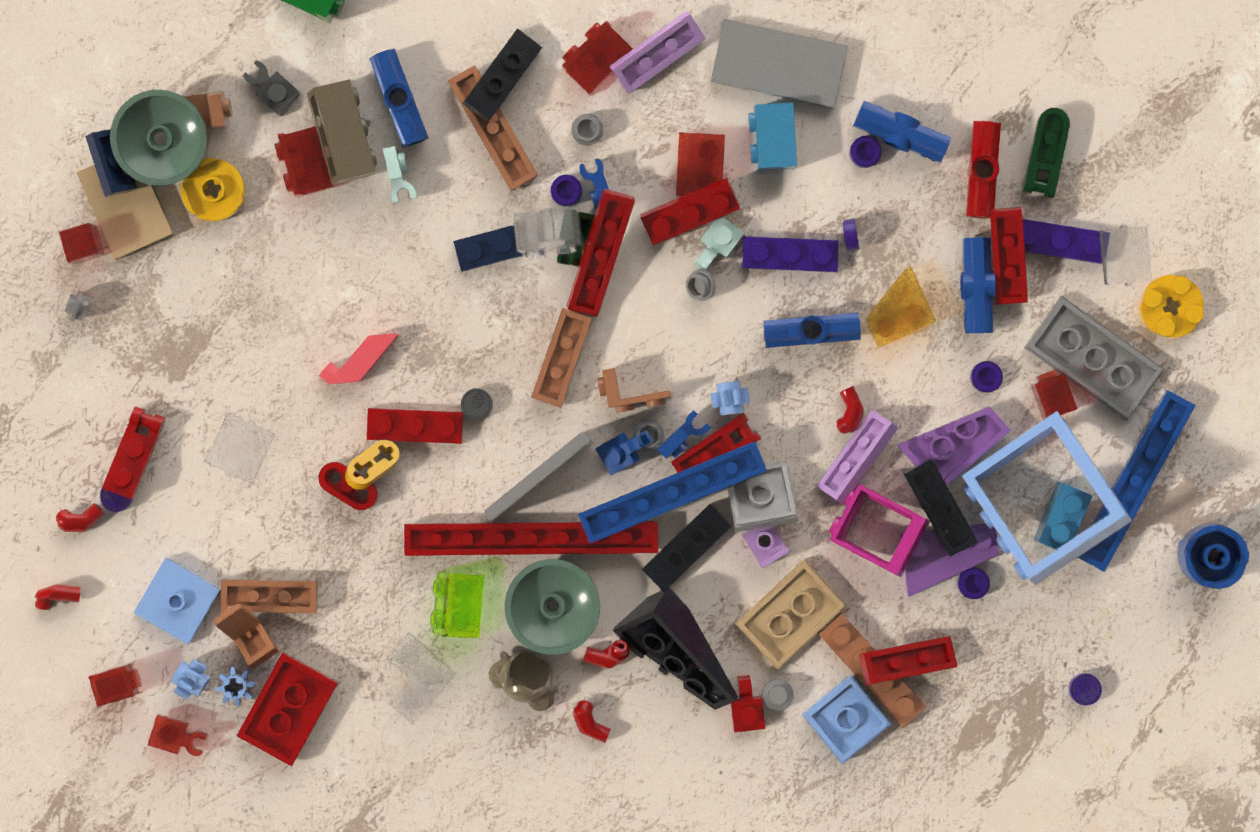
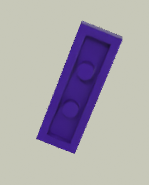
M1023 219L1026 253L1104 264L1108 232Z
M744 236L742 269L837 273L839 240Z

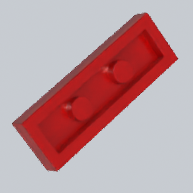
M727 177L641 213L640 218L652 244L655 245L740 209V204Z
M1022 207L990 209L996 305L1027 303L1028 291Z
M368 408L366 440L462 444L463 412Z
M951 636L865 652L859 655L866 686L958 667Z

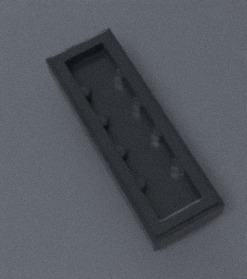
M517 28L462 104L488 123L543 47Z
M931 458L903 473L950 557L978 542Z
M709 504L657 553L642 570L663 590L672 585L732 526Z

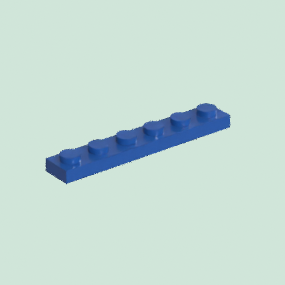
M1165 390L1112 487V491L1132 520L1196 406L1169 390ZM1104 504L1091 526L1110 514ZM1132 521L1077 558L1105 572Z
M753 441L578 513L589 543H593L767 471L756 442Z

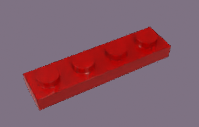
M603 188L566 306L568 310L598 317L635 203L634 196Z

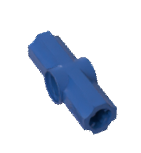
M395 48L382 51L370 57L369 60L402 147L413 146L429 139ZM399 90L406 92L407 101L402 106L391 104V96L394 92Z
M863 101L853 124V127L883 139V142L891 147L904 152L912 151L938 163L942 162L951 141V137L921 125L919 120L900 112L893 113L867 101Z
M991 237L963 238V272H961L960 293L961 299L964 300L965 334L993 333L992 300L995 298L994 271H991Z
M858 312L763 321L765 348L861 340ZM809 321L817 323L820 327V335L816 339H809L804 335V325Z

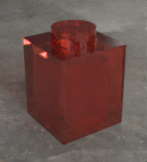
M86 223L59 231L68 263L78 264L105 256L96 225Z
M1054 370L1036 376L1038 382L1030 384L1043 420L1056 411L1063 415L1077 410L1065 373L1056 375Z
M131 663L89 676L97 707L133 697L139 694L138 688L142 686L139 672L137 669H132Z

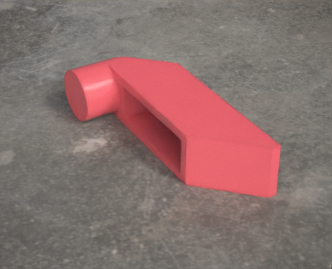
M393 333L368 336L341 369L330 362L320 373L319 377L328 384L361 382L399 335Z

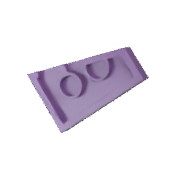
M986 407L901 442L897 446L914 466L931 458L945 484L948 485L1011 430L991 407Z
M986 523L969 525L978 542L951 557L936 531H925L904 571L907 596L915 595L999 555L996 528L992 527L990 529Z

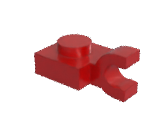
M750 675L737 676L740 698L731 703L734 733L766 729L762 696H752Z

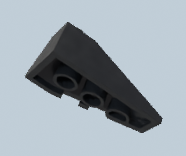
M670 587L648 596L613 629L621 640L628 643L629 649L642 659L645 655L660 665L658 669L666 676L670 672L683 681L684 689L714 710L737 700V693L690 609Z

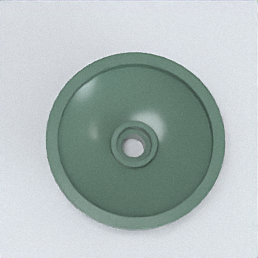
M148 90L131 97L117 111L111 126L110 143L117 163L129 176L148 185L165 186L182 181L196 170L206 151L207 131L200 112L185 97L167 90ZM159 132L166 135V141L161 145L157 144L154 140L155 135Z
M545 559L525 567L511 582L505 598V616L511 632L525 647L541 654H563L581 646L595 630L600 614L599 594L592 579L580 567L559 559ZM554 599L559 603V608L556 611H550L547 608L549 600Z

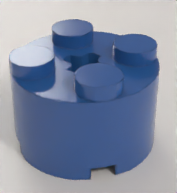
M1217 524L1196 526L1188 531L1178 544V562L1182 572L1193 583L1207 588L1223 589L1234 585L1241 579L1248 564L1249 551L1245 540L1240 534L1226 526ZM1210 550L1218 551V555L1214 557L1215 563L1208 561V556L1211 555Z

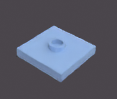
M165 558L135 609L134 614L186 644H190L221 589L169 558Z
M851 674L802 713L803 717L842 764L891 725Z

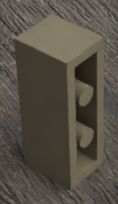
M350 79L311 89L307 93V98L332 185L370 176L375 172L377 165L374 150L368 146L366 136H368L367 123L364 118H360L357 107L360 103L359 95L356 88L351 86Z

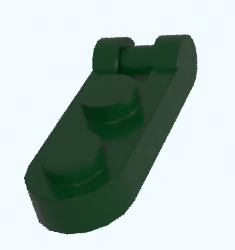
M1049 108L1039 115L1023 180L1022 192L1032 194L1033 191L1043 193L1044 197L1054 198L1070 128V119L1062 109ZM1038 170L1048 172L1046 181L1036 179Z

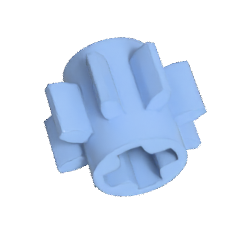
M740 381L716 384L717 392L710 393L712 407H720L721 415L744 412L743 404L750 403L748 388L741 389Z
M196 659L192 660L190 664L182 661L170 681L177 685L174 693L186 700L191 694L199 697L210 679V676L204 673L207 666Z
M233 666L230 670L231 676L224 673L219 675V678L224 682L215 690L218 692L223 691L225 695L223 703L232 699L235 700L236 706H240L242 696L247 699L253 698L252 693L248 690L257 683L256 681H249L247 677L249 669L243 673H237L236 666ZM234 678H236L237 683L243 684V688L238 691V694H236L235 689L229 688V684L234 681Z

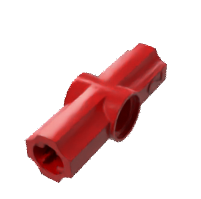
M973 121L970 164L967 169L969 178L966 217L990 219V209L995 208L996 182L1000 170L998 156L1001 123ZM978 162H986L990 166L991 174L988 178H981L977 175L975 168Z

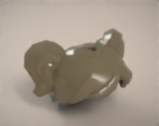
M524 650L516 652L511 657L505 651L500 653L501 660L494 663L489 671V679L494 687L503 688L509 697L520 703H528L536 711L549 709L554 704V694L559 692L558 686L551 684L552 669L545 660L537 658L535 654Z

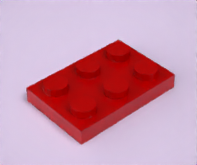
M282 652L236 736L292 767L339 682L293 656Z

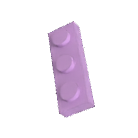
M685 11L609 67L625 91L630 94L706 38L692 16Z
M871 410L820 480L817 487L843 505L847 495L855 489L898 427L874 410Z

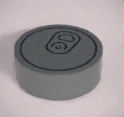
M471 389L461 399V409L465 416L470 419H484L492 411V398L483 389Z

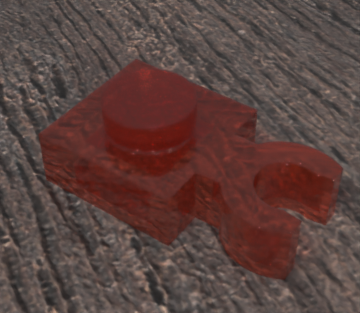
M157 714L148 746L177 755L180 753L181 747H185L189 754L201 756L203 750L195 748L193 741L195 738L206 740L208 734L203 731L186 732L189 723Z

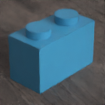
M793 102L755 105L754 113H748L749 132H755L756 144L750 145L751 164L757 163V171L795 169L797 167Z
M1058 482L1033 540L1057 550L1075 538L1093 496L1065 483Z

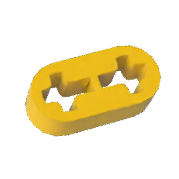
M380 440L354 458L348 464L345 472V480L348 485L357 490L365 489L396 466L400 455L398 447L392 441ZM380 451L383 454L386 452L391 454L389 461L384 458L378 463L375 462ZM367 466L370 468L366 472L365 479L362 476L357 478L354 476L356 469L362 471Z

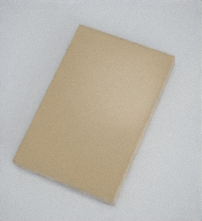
M95 165L76 172L115 260L174 235L153 185L135 180L137 189L105 197Z
M803 559L735 622V625L779 670L843 611L847 605Z

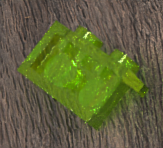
M445 571L437 572V578L434 580L432 587L435 605L430 615V625L433 629V634L458 638L480 637L484 575Z

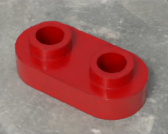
M330 462L321 468L318 476L319 484L329 494L356 510L369 509L376 503L378 490L374 483L365 488L368 492L366 500H360L357 497L358 490L349 486L345 480V472L348 466L340 462ZM334 471L341 475V481L337 484L332 483L330 480V475ZM355 471V473H354V476H355L356 478L359 477V476H362L361 474L357 473L356 471Z

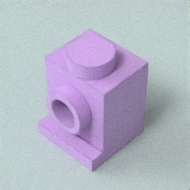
M774 526L747 530L741 534L762 568L790 552ZM762 535L770 537V544L766 547H762L758 543L759 537Z

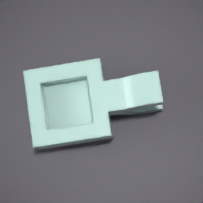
M396 146L383 148L388 175L392 185V203H399L398 193L401 189L409 190L412 200L417 199L418 196L414 186L404 181L403 172L408 171L404 152L398 153Z
M724 217L715 219L700 239V242L707 247L694 265L706 270L717 254L726 259L744 232Z

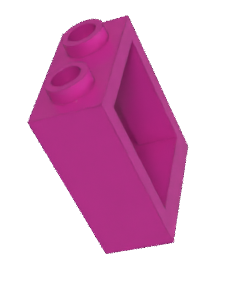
M858 484L857 488L846 497L844 505L847 507L842 517L837 516L830 527L829 533L832 534L830 541L901 577L930 521ZM866 497L911 520L890 562L845 540Z

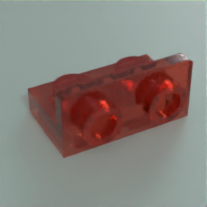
M607 20L602 25L596 22L584 35L587 40L579 48L576 45L572 46L562 57L565 61L562 64V69L588 95L612 73L609 66L633 50L611 27Z
M316 126L288 134H277L279 142L274 143L279 162L285 161L288 173L283 174V178L288 192L293 191L294 196L299 198L334 188Z

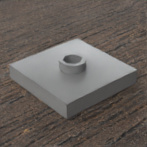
M787 461L765 465L767 471L727 487L736 532L798 522V513Z

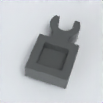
M256 60L254 64L260 68L259 77L251 78L247 73H244L243 77L249 84L261 87L256 95L281 117L301 93L277 71L269 77L266 66Z

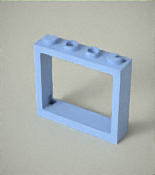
M1057 411L962 475L967 483L963 487L964 491L973 503L978 501L983 508V511L980 512L982 519L990 529L992 527L996 528L1000 534V537L996 539L1006 554L1011 552L1017 560V563L1013 565L1015 570L1023 580L1028 578L1035 585L1133 521L1065 419ZM1053 432H1056L1110 514L1032 565L985 493L980 482Z

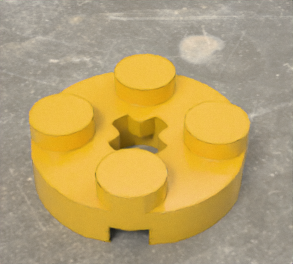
M216 158L202 159L191 175L183 179L180 188L181 198L188 211L205 221L219 222L232 217L242 207L245 200V183L237 168L228 162ZM211 181L215 185H221L222 188L218 192L219 196L215 199L212 195H205V190L209 188L208 183Z
M1166 275L1156 278L1146 286L1139 302V314L1145 327L1154 334L1166 338H1178L1189 334L1204 317L1203 296L1199 288L1185 276ZM1167 298H1171L1172 301H1178L1179 303L1177 314L1174 316L1171 312L1165 313L1163 309L1167 305Z

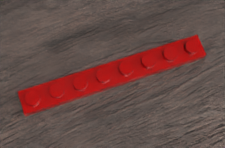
M658 521L641 522L593 543H589L581 522L404 524V556L658 553Z

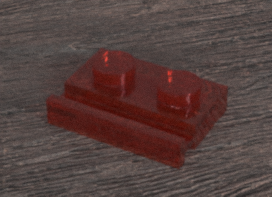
M679 132L676 179L677 197L687 195L723 179L724 134Z

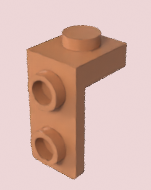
M224 91L183 96L200 112L205 126L219 127L229 123V117H232V106L230 98H225Z
M615 368L602 370L603 377L597 378L600 397L607 395L608 407H615L616 413L635 410L634 403L645 401L647 407L666 404L665 398L671 397L670 391L620 399Z
M240 603L225 608L220 613V616L213 620L217 628L235 641L248 666L252 669L279 652L263 622Z

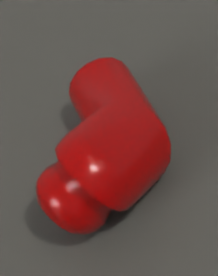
M851 386L839 392L846 406L843 417L838 419L836 423L838 431L842 434L855 432L859 428L864 414V408L854 386Z
M93 503L82 514H73L67 509H63L57 513L56 522L58 527L64 532L83 533L103 517L105 512L96 503Z
M56 584L40 589L34 596L36 598L35 607L41 610H50L52 608V600L79 602L81 587Z
M616 640L603 651L587 646L583 662L611 669L627 659L630 652L629 645L624 640Z
M586 700L579 701L577 707L573 709V718L578 730L586 736L605 743L611 728L594 721L592 715L594 707L591 702Z

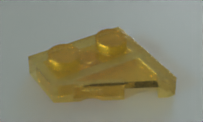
M911 266L903 270L865 318V322L878 348L936 322Z

